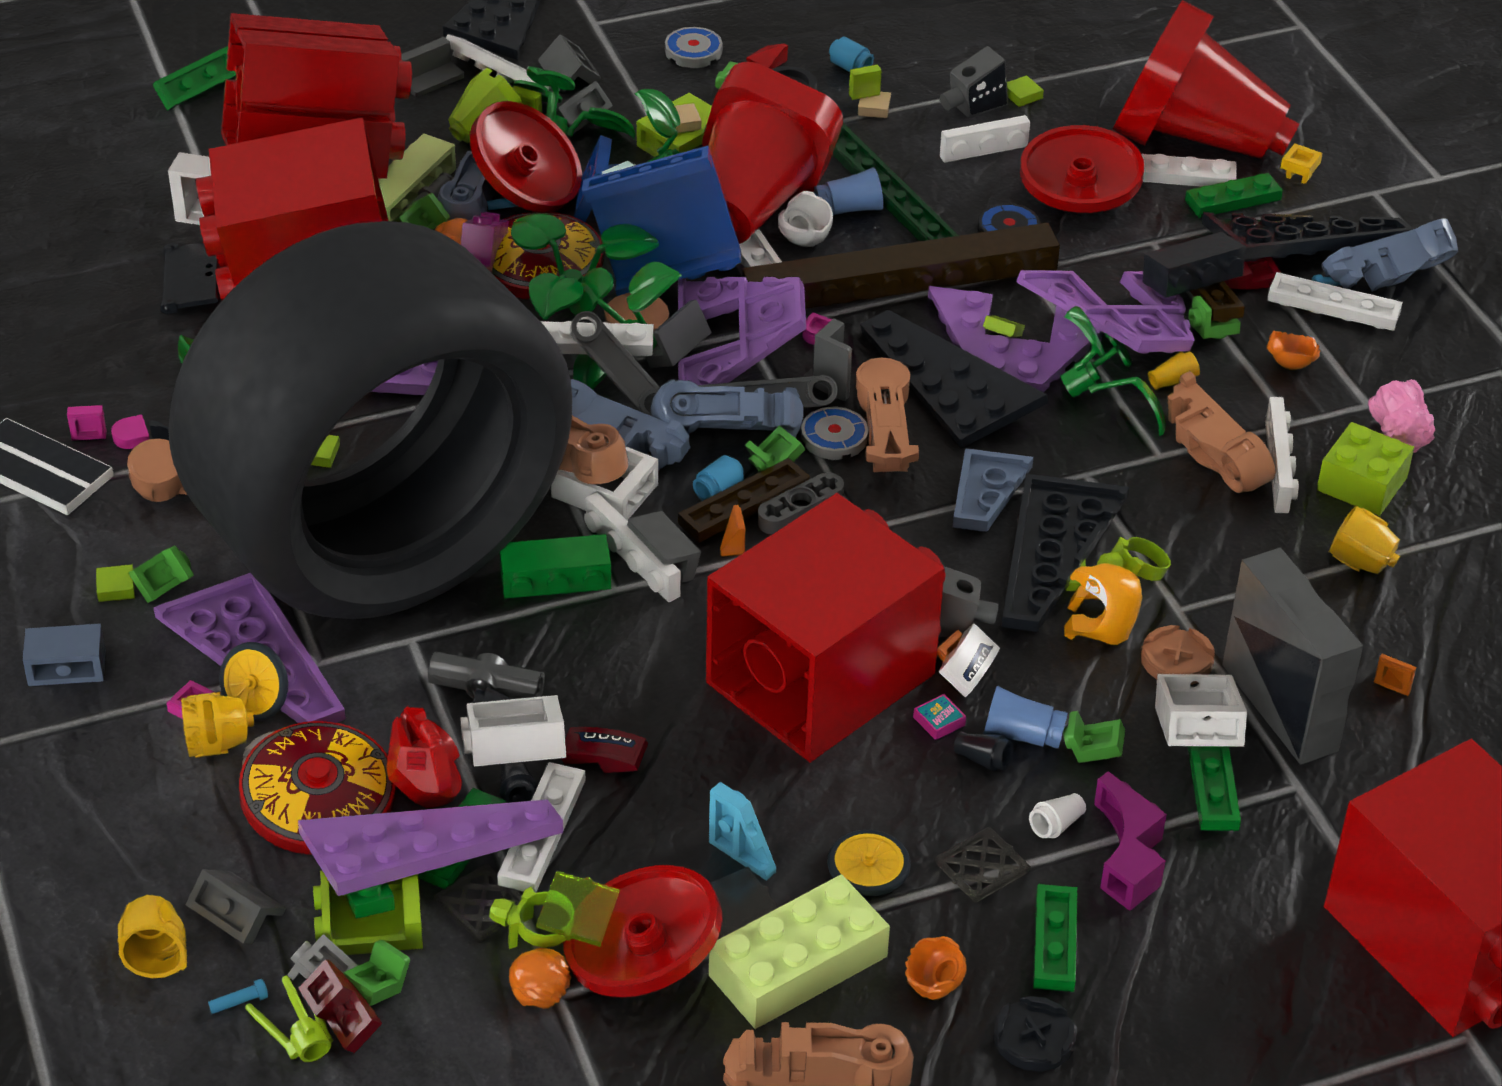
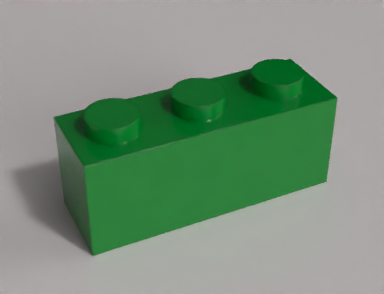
M606 534L509 542L500 551L504 599L611 589V560Z

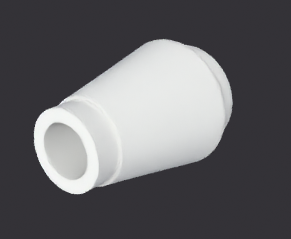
M1076 793L1039 802L1030 812V826L1035 834L1041 838H1056L1085 813L1086 804L1083 798Z

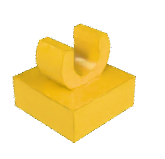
M1294 143L1282 158L1280 168L1287 170L1286 177L1289 179L1294 174L1301 175V183L1306 184L1312 173L1320 165L1323 153Z

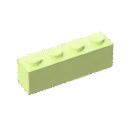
M423 133L404 151L402 160H393L388 166L387 179L378 178L389 221H393L403 212V208L418 196V192L422 187L429 186L441 173L445 172L451 175L456 170L455 144Z

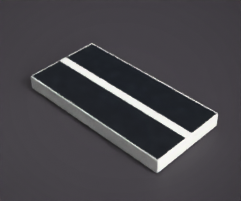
M8 418L0 423V484L63 514L69 515L114 476L111 466Z

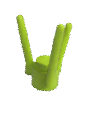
M285 975L282 977V982L299 1018L291 1027L290 1031L292 1034L290 1039L252 1004H247L245 1009L286 1049L290 1059L300 1057L303 1062L316 1061L328 1053L333 1039L324 1019L315 1016L314 1021L308 1017L289 976Z

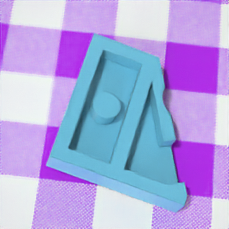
M719 782L710 790L709 843L767 881L776 873L777 868L752 804L741 792L732 790L722 782Z

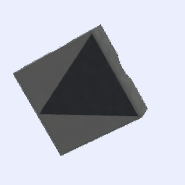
M1281 547L1242 559L1222 666L1229 675L1233 676L1236 684L1300 765L1339 752L1347 718L1348 699L1350 691L1355 684L1363 645L1334 610L1323 602L1308 579Z

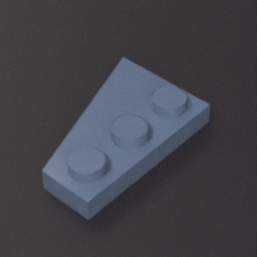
M965 448L952 527L987 532L1024 480L1026 473L1028 474L1031 470L1033 457Z

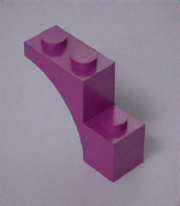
M481 212V215H474L473 219L463 222L461 245L491 273L499 245L508 233L509 221L501 220L500 214Z
M1108 771L1098 778L1094 805L1112 823L1119 839V846L1114 854L1104 863L1100 889L1131 911L1161 887L1166 860L1151 848L1163 839L1167 814L1156 804L1149 802L1134 791L1129 784L1119 780Z

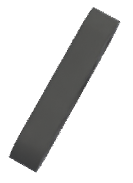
M822 473L762 503L758 508L759 529L767 534H774L835 493L844 496V480L834 473ZM803 500L810 504L807 506H796L793 502Z

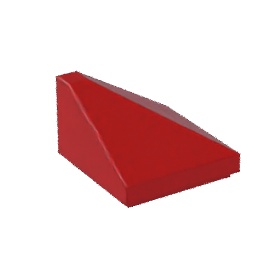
M785 43L767 45L746 57V61L774 69L787 62L788 45Z

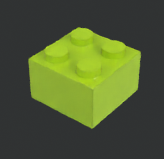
M1351 422L1322 461L1317 491L1351 505L1364 508L1380 516L1408 477L1414 446Z

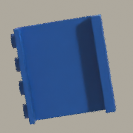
M709 146L583 180L582 193L585 202L591 203L601 235L606 229L614 225L631 224L647 231L659 242L657 248L635 258L627 260H613L609 258L616 278L615 291L617 296L630 293L629 284L632 278L643 266L650 262H661L678 271L682 275L679 279H697L705 275L706 272L716 269L727 271L741 263V248Z

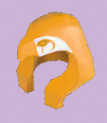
M1108 563L1092 567L1082 566L1075 569L1070 575V579L1078 581L1082 586H1079L1073 594L1067 608L1076 612L1085 599L1101 600L1104 603L1105 609L1097 618H1089L1084 614L1072 615L1064 625V636L1072 640L1075 636L1080 635L1111 645H1118L1128 640L1138 618L1142 603V588L1139 578L1130 570Z

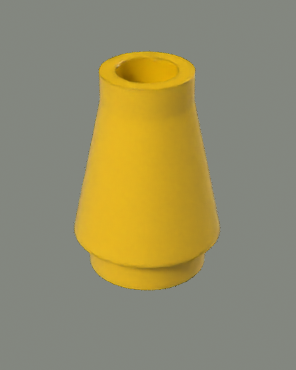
M1179 351L1156 369L1149 371L1148 379L1151 386L1158 390L1162 387L1178 385L1180 376L1189 371L1195 376H1199L1200 367L1192 352L1184 353Z

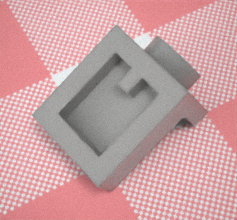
M323 934L313 945L305 941L290 959L295 965L287 976L294 980L301 974L307 979L325 959L330 960L342 973L358 965Z

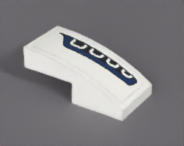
M973 623L964 631L957 647L946 656L939 673L966 697L988 670L1000 647Z

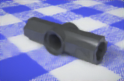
M434 652L428 671V683L463 689L473 699L476 689L486 690V687L513 699L541 697L545 682L544 672L508 666L503 658L493 653H483L476 659Z

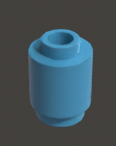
M845 36L839 40L836 39L829 49L831 63L850 72V69L872 66L874 56L868 48Z
M727 455L719 457L697 474L696 479L693 481V489L696 495L703 501L743 481V467L735 458Z

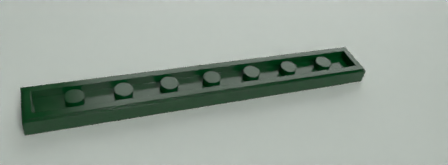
M843 123L832 155L852 175L874 167L881 183L883 206L919 241L959 236Z

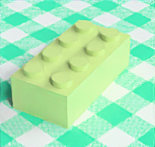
M841 874L718 939L709 953V976L756 1030L886 958L888 955L890 925Z

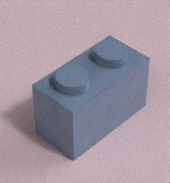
M101 624L25 628L23 665L28 686L104 681L106 649Z

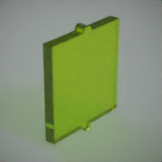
M556 871L536 928L562 935L568 941L575 939L601 947L620 890L593 882L590 877L583 879Z

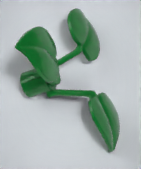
M528 66L526 73L534 82L516 80L513 87L518 86L542 94V101L547 102L546 116L568 137H572L574 130L582 120L587 119L594 125L626 133L633 140L635 139L636 133L629 120L611 110L590 107L589 112L582 111L570 127L567 126V119L555 115L557 103H561L563 99L559 95V88L571 91L576 86L575 82L566 75ZM545 86L552 87L553 92L548 91Z
M642 89L634 93L642 102L655 130L661 136L668 138L664 145L657 149L659 155L649 161L679 154L680 151L677 149H668L677 137L676 127L680 125V117L673 102L664 93L654 89Z
M530 214L513 222L511 236L513 241L524 249H542L548 244L553 249L559 276L552 273H543L534 277L529 283L530 300L543 320H547L556 312L569 308L582 298L583 287L580 282L583 281L584 276L576 269L564 271L559 248L555 241L566 235V228L563 222L548 214ZM619 224L609 227L601 235L603 244L597 247L588 272L596 268L604 251L610 259L627 260L654 250L659 246V242L647 231L635 225Z
M654 261L643 266L632 278L629 284V292L631 294L626 299L629 309L634 313L637 320H625L602 299L613 288L614 283L611 273L604 268H594L580 282L583 287L582 298L569 308L574 315H577L584 311L592 312L597 304H599L619 323L647 324L640 311L651 305L682 275L661 262ZM653 335V349H654V348L656 347V345H657V341H656V339H655V337H654V335ZM579 354L574 363L573 378L594 390L605 378L606 374L588 354Z
M1078 306L1071 308L1064 318L1069 319L1081 329L1091 343L1092 350L1080 362L1074 364L1075 367L1060 375L1070 395L1075 398L1088 389L1093 394L1098 390L1133 384L1144 394L1150 403L1159 424V436L1163 435L1166 428L1165 413L1160 401L1145 381L1143 382L1139 377H1131L1097 384L1096 381L1101 378L1097 370L1099 365L1118 353L1125 366L1129 367L1132 365L1131 356L1123 343L1106 333L1104 337L1110 340L1113 347L1105 354L1097 333L1086 313ZM1096 354L1099 355V359L1094 362L1090 361Z

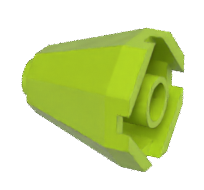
M489 68L481 71L469 82L448 119L450 124L449 131L458 141L463 140L466 143H470V131L473 122L491 104L501 101L522 103L521 98L507 80L499 74L495 78L490 76L489 74L493 71Z

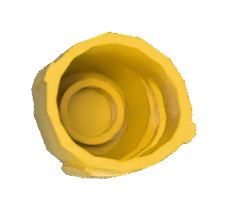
M1355 506L1339 527L1328 552L1333 554L1332 556L1358 572L1362 569L1378 575L1387 565L1393 568L1399 560L1400 556L1395 552L1400 539L1387 527L1388 523L1364 508Z
M220 692L181 698L183 728L189 757L195 756L197 758L227 754L228 749L246 743L248 727L254 726V717L252 711L246 712L241 698L220 696Z
M145 895L129 902L118 923L119 956L124 967L136 975L152 979L165 978L180 970H184L187 967L186 931L182 920L171 902L161 896Z

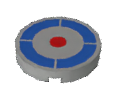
M680 28L670 33L665 40L666 57L669 60L671 58L676 60V64L681 67H706L710 65V61L714 59L716 61L719 60L723 52L721 37L714 31L706 28Z
M836 406L820 408L808 414L801 425V440L805 443V448L810 453L824 459L839 460L842 459L843 455L851 454V457L858 455L866 447L869 429L867 422L860 414L847 408Z

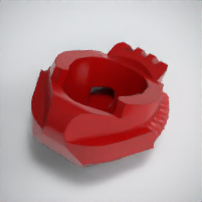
M407 706L401 713L400 718L396 717L392 722L386 766L388 778L408 798L426 809L443 806L452 802L462 786L460 773L454 763L460 756L457 746L444 729L427 719L424 708Z

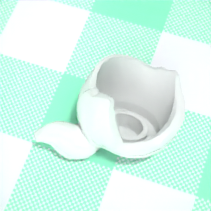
M802 191L795 195L788 202L787 208L778 214V228L790 242L802 247H814L823 242L833 223V212L829 203L810 191Z

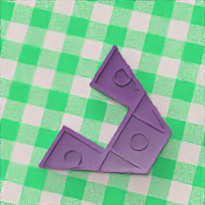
M1020 270L1016 281L1018 284L1067 312L1075 306L1080 307L1090 319L1093 327L1127 345L1136 352L1142 354L1149 352L1171 354L1177 351H1190L1193 345L1194 337L1193 333L1189 330L1190 323L1189 320L1184 318L1186 308L1183 298L1180 297V294L1165 298L1142 283L1143 271H1124L1120 283L1130 292V295L1142 305H1107L1074 271Z
M707 277L705 281L679 279L678 310L688 301L697 300L707 320L725 313H732L739 309L740 340L681 359L678 362V380H690L697 385L729 383L806 329L805 292L800 278L786 277L777 279L776 277H764L763 282H748L746 277H725L723 279Z
M929 286L928 299L933 300L939 312L938 317L946 325V332L954 345L1042 392L1050 387L1052 381L1058 380L1060 375L1065 373V368L1072 361L1077 362L1090 350L1091 343L1076 324L1064 318L1067 311L1057 305L1050 343L1032 339L1010 338L1002 335L986 334L987 329L983 327L986 315H990L993 294ZM1094 327L1099 340H1101L1104 332Z

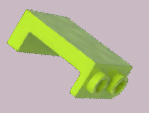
M687 93L672 102L674 106L694 103L701 118V129L678 133L668 149H677L680 153L690 151L702 144L704 128L712 108L708 103L691 93ZM648 116L637 120V146L656 157L659 155L657 149L662 147L668 138L661 136L651 124Z
M320 871L321 885L313 886L315 910L322 909V916L314 917L316 941L324 934L346 955L372 953L374 943L379 940H384L399 951L423 948L418 874L387 882L394 895L395 910L356 919L346 896H338L323 871Z

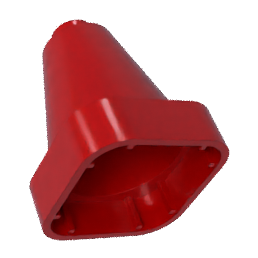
M1181 0L1147 60L1112 130L1143 146L1146 145L1154 130L1262 159L1267 149L1282 156L1300 124L1286 117L1291 105L1206 33L1214 18L1213 15Z
M741 62L731 68L715 95L702 139L703 147L709 146L739 244L747 241L788 199L793 198L802 191L814 192V186L819 184L829 165L843 125L842 112L830 97L754 62Z

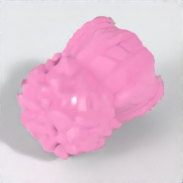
M1411 379L1406 380V382L1394 380L1381 386L1377 390L1376 395L1369 399V411L1375 421L1381 425L1384 435L1414 446L1413 453H1416L1421 447L1434 440V417L1432 414H1429L1424 401V393L1416 380Z

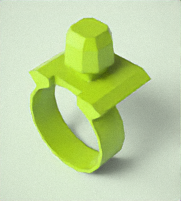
M1120 537L1111 553L1101 555L1097 565L1102 563L1117 565L1130 570L1136 576L1146 580L1159 581L1169 569L1171 560L1162 548L1149 540L1139 537H1131L1126 540ZM1128 550L1147 556L1159 567L1149 565L1138 557H1132Z
M531 886L525 889L518 905H515V901L503 898L495 899L491 905L489 917L494 922L505 927L509 925V949L518 947V933L524 941L531 945L547 948L565 942L571 935L574 913L572 905L566 898L557 893L547 891L535 893ZM542 904L560 908L570 919V923L565 929L556 934L548 935L534 933L527 929L523 923L533 918L534 906Z

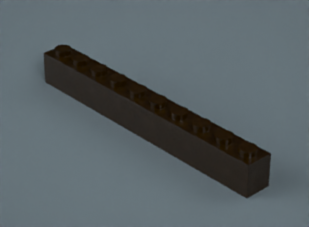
M1041 223L746 267L742 270V277H746L748 282H763L764 277H776L777 279L799 277L804 285L805 309L925 291L929 290V286L944 288L1017 277L1020 270L1056 271L1058 268L1060 244L1049 224Z

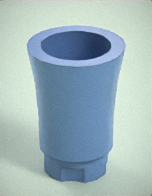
M874 167L855 175L825 182L824 185L814 186L815 195L829 203L833 215L883 209L881 183Z
M996 686L984 734L1005 735L1006 739L1027 742L1042 747L1045 743V745L1059 748L1068 713L1053 710V706L1035 702Z

